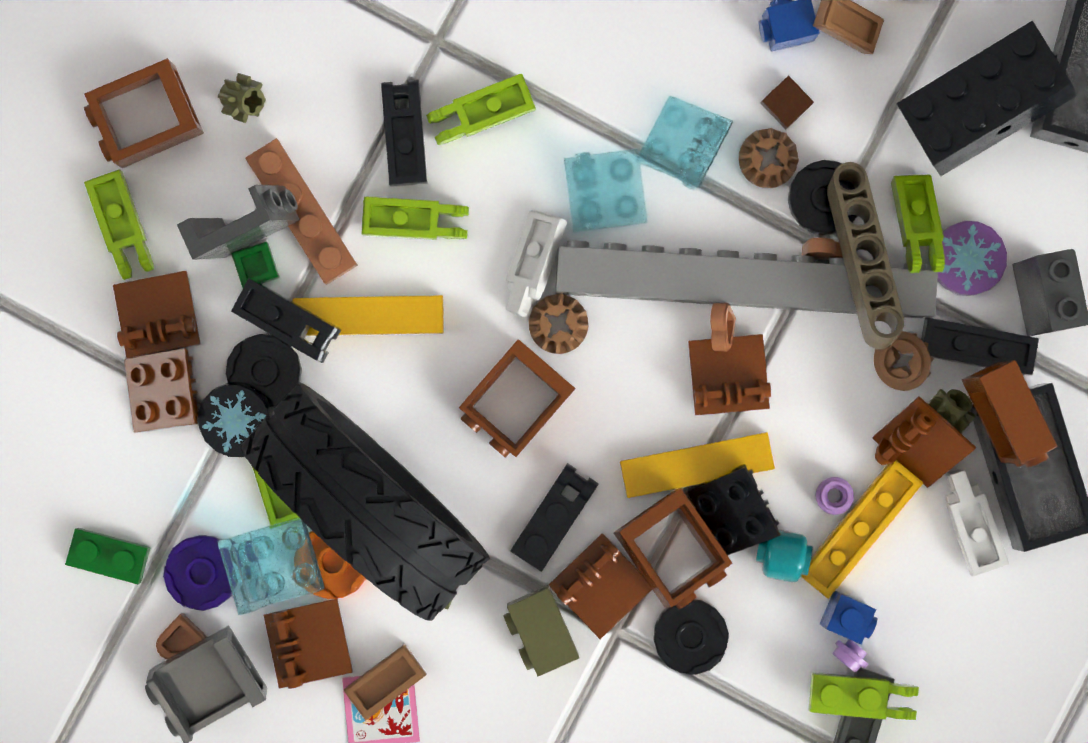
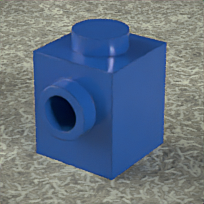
M773 0L770 2L771 7H767L762 15L763 20H759L761 39L763 43L769 42L771 52L814 42L820 34L819 29L813 27L816 16L812 0Z
M835 591L829 600L819 625L862 645L864 638L869 639L875 630L878 618L874 617L877 609Z

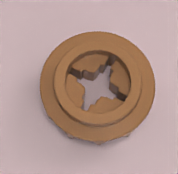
M773 128L753 132L745 139L739 151L741 172L749 182L762 188H775L785 184L794 175L799 162L796 144L788 137L787 133ZM777 145L775 158L779 161L780 165L776 166L771 163L760 171L759 168L762 166L763 157L759 154L758 150L768 152Z
M564 294L544 297L533 307L529 317V331L534 342L541 349L554 354H564L576 349L585 339L589 327L587 313L583 306L575 298ZM568 310L569 313L566 315L565 324L573 333L570 334L567 331L559 330L549 338L548 335L551 332L552 324L544 315L547 313L549 316L553 315L558 318L561 313L564 314Z
M902 330L890 347L875 349L874 367L879 378L887 386L900 391H908L921 386L927 377L932 374L930 368L934 358L930 356L928 351L929 343L923 342L917 337V333H909ZM899 351L901 354H914L908 362L910 369L906 365L897 368L893 367L901 358L898 353Z

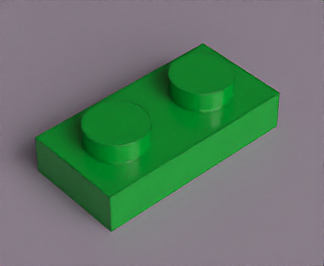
M75 528L65 565L138 585L141 584L151 547L86 529Z

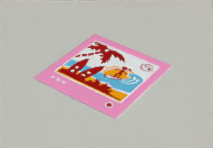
M360 676L342 678L343 690ZM415 685L411 686L366 721L343 691L348 743L420 742Z

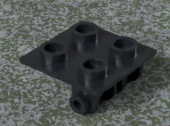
M745 464L733 469L727 475L687 491L696 511L727 556L781 535L777 527L779 524L778 519L775 520L769 507L766 506L769 504L768 499H762L761 495L764 492L762 489H757L758 485L752 475L754 472L752 469L748 470Z

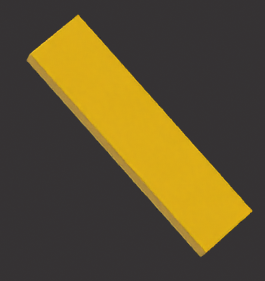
M443 295L292 298V302L341 329L339 335L444 334ZM310 327L306 336H317L319 331Z
M768 432L620 461L627 498L707 483L731 473L733 469L743 464L746 465L748 470L752 469L754 473L775 469Z
M897 460L893 464H887L813 554L808 575H801V577L829 599L922 486L923 482Z

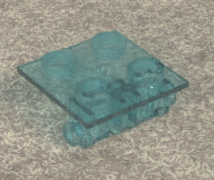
M669 96L636 162L682 181L681 184L685 187L695 190L696 187L699 188L702 185L715 156H717L725 137L729 133L733 120Z
M638 149L590 155V152L575 154V157L564 158L573 232L648 223Z

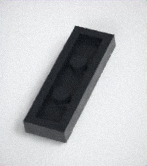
M925 318L921 337L923 342L929 343L928 351L933 358L985 368L994 363L1016 360L1022 375H1033L1039 338L933 318Z

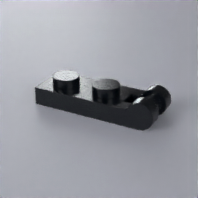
M419 79L407 80V84L393 85V82H382L381 91L389 185L393 187L428 184ZM409 99V108L395 109V100Z
M248 278L231 312L321 363H324L329 354L326 350L331 340H336L341 332V329L336 325L318 317ZM310 327L319 331L313 343L304 339Z
M569 463L566 464L510 550V552L541 572L599 485L592 478L589 477L586 480L577 474V469ZM567 485L579 492L573 502L561 494Z

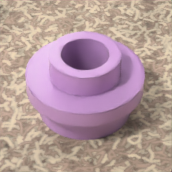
M829 477L818 485L815 497L818 506L824 512L837 515L846 512L851 507L854 500V492L846 480L839 477ZM833 488L838 489L840 492V499L835 503L830 502L828 499V492Z
M840 640L835 643L838 647L832 654L854 673L861 666L864 669L867 667L868 663L863 660L867 653L852 640H848L845 644Z

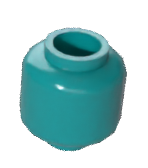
M779 530L780 536L758 545L756 562L763 563L762 571L766 577L797 582L801 575H808L813 546L807 545V538L802 534Z

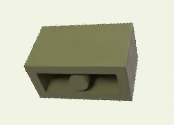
M549 585L507 603L509 613L504 614L503 617L511 635L519 634L524 647L519 649V653L527 671L534 668L537 677L579 659L577 648Z

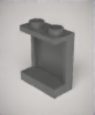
M254 185L248 188L256 206L253 212L225 225L222 218H188L177 224V227L192 260L226 258L231 253L242 250L299 221L300 219L296 212L298 205L294 195L285 186Z
M1074 249L1037 255L1012 264L1027 336L1088 325V309Z
M229 625L150 669L146 680L147 685H145V691L150 701L155 706L160 704L167 715L165 716V723L171 734L175 737L179 735L184 743L191 742L194 733L243 705L250 703L253 708L264 702L267 695L266 684Z

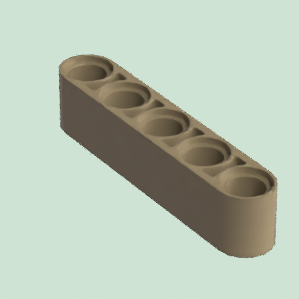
M845 162L836 168L827 188V196L862 336L870 347L886 349L901 334L904 328V316L867 173L859 164ZM847 180L854 185L855 189L847 190L840 185L839 181ZM857 215L863 220L864 224L855 225L849 221L848 216ZM857 251H868L872 255L873 260H862L858 256ZM873 285L879 288L882 297L871 296L867 292L866 286ZM882 321L887 323L891 328V333L884 334L879 332L875 322Z

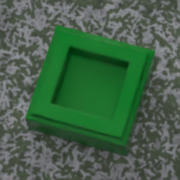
M267 241L231 253L242 288H244L248 278L254 279L261 284L280 278Z

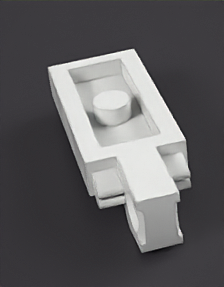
M529 211L506 281L509 282L508 291L511 292L506 307L507 311L529 318L536 300L539 301L542 292H544L568 221L545 213Z
M958 469L946 473L952 492L945 495L946 506L970 575L975 577L1009 565L986 494L981 492L978 484L970 486L965 470Z

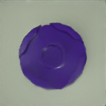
M198 535L184 539L172 548L166 560V566H164L163 577L167 591L177 603L190 609L205 611L220 606L232 597L239 584L241 569L237 555L229 544L215 536Z

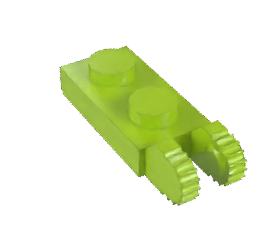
M518 74L452 100L453 103L431 111L426 117L428 122L433 124L442 122L455 114L458 115L461 125L444 130L434 137L437 145H442L457 140L464 135L469 137L536 110L523 74Z
M118 169L85 181L84 184L108 252L112 253L122 279L132 278V268L123 249L135 246L139 263L144 271L154 270V263L145 243L147 239L123 171Z
M931 175L893 176L891 187L903 247H906L905 258L909 273H919L921 269V246H929L931 270L933 272H943L945 268V254L942 244L944 235Z
M364 197L361 234L363 236L437 240V237L467 239L468 230L460 227H438L439 214L452 217L468 216L469 207L439 204V201Z
M812 673L808 711L811 713L886 720V717L916 720V710L909 707H889L887 705L889 693L913 697L918 696L919 687L890 683L886 679Z

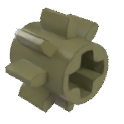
M241 73L237 74L236 81L225 79V84L221 87L220 93L217 96L224 106L221 110L222 114L232 116L234 120L243 123L247 122L248 115L259 117V112L263 109L266 98L260 90L263 84L252 80L251 76Z
M940 389L928 403L961 434L976 416L970 412L972 408L970 398L960 390L951 389L946 393L943 389Z

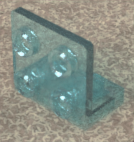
M299 517L217 542L238 615L247 614L273 603L319 592L324 589V583L307 525Z

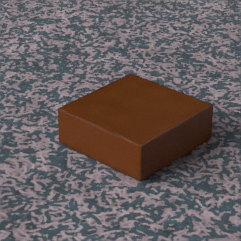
M789 75L760 102L785 130L814 103Z

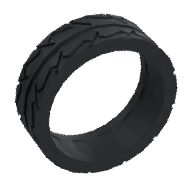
M299 382L275 407V414L271 418L266 417L241 444L240 447L245 458L273 492L318 537L355 570L414 615L424 620H434L437 614L457 595L456 589L460 585H466L483 567V564L490 559L487 551L469 530L391 454L323 396L309 386Z

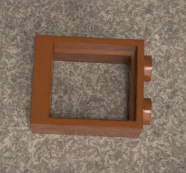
M168 58L84 93L89 104L84 107L85 114L93 128L98 126L103 137L102 140L98 141L100 149L107 162L113 161L120 168L127 167L204 134L177 68ZM160 78L180 125L121 149L102 103Z
M518 339L459 406V409L464 412L460 419L476 433L482 428L492 436L493 439L489 444L503 457L506 458L510 453L517 457L576 388ZM517 358L558 395L515 444L480 414L474 406Z
M1016 360L994 363L961 379L1001 463H1012L1016 467L1025 464L1027 468L1047 460L1049 458L1047 452L1058 447Z
M681 488L671 491L613 532L655 595L666 608H672L675 605L678 609L685 607L697 597L694 591L705 583L708 587H711L727 576L725 569L733 564ZM676 510L711 560V563L669 592L634 539Z

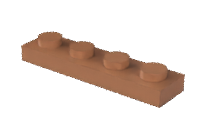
M277 138L245 158L262 185L285 186L294 195L298 205L296 212L300 220L288 227L326 285L358 266Z

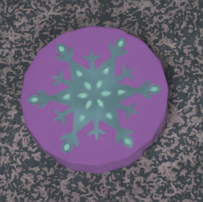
M962 221L947 227L943 231L944 239L942 244L945 254V268L943 272H938L937 281L946 290L957 295H977L990 290L1001 280L1007 267V250L1002 238L992 227L979 221Z

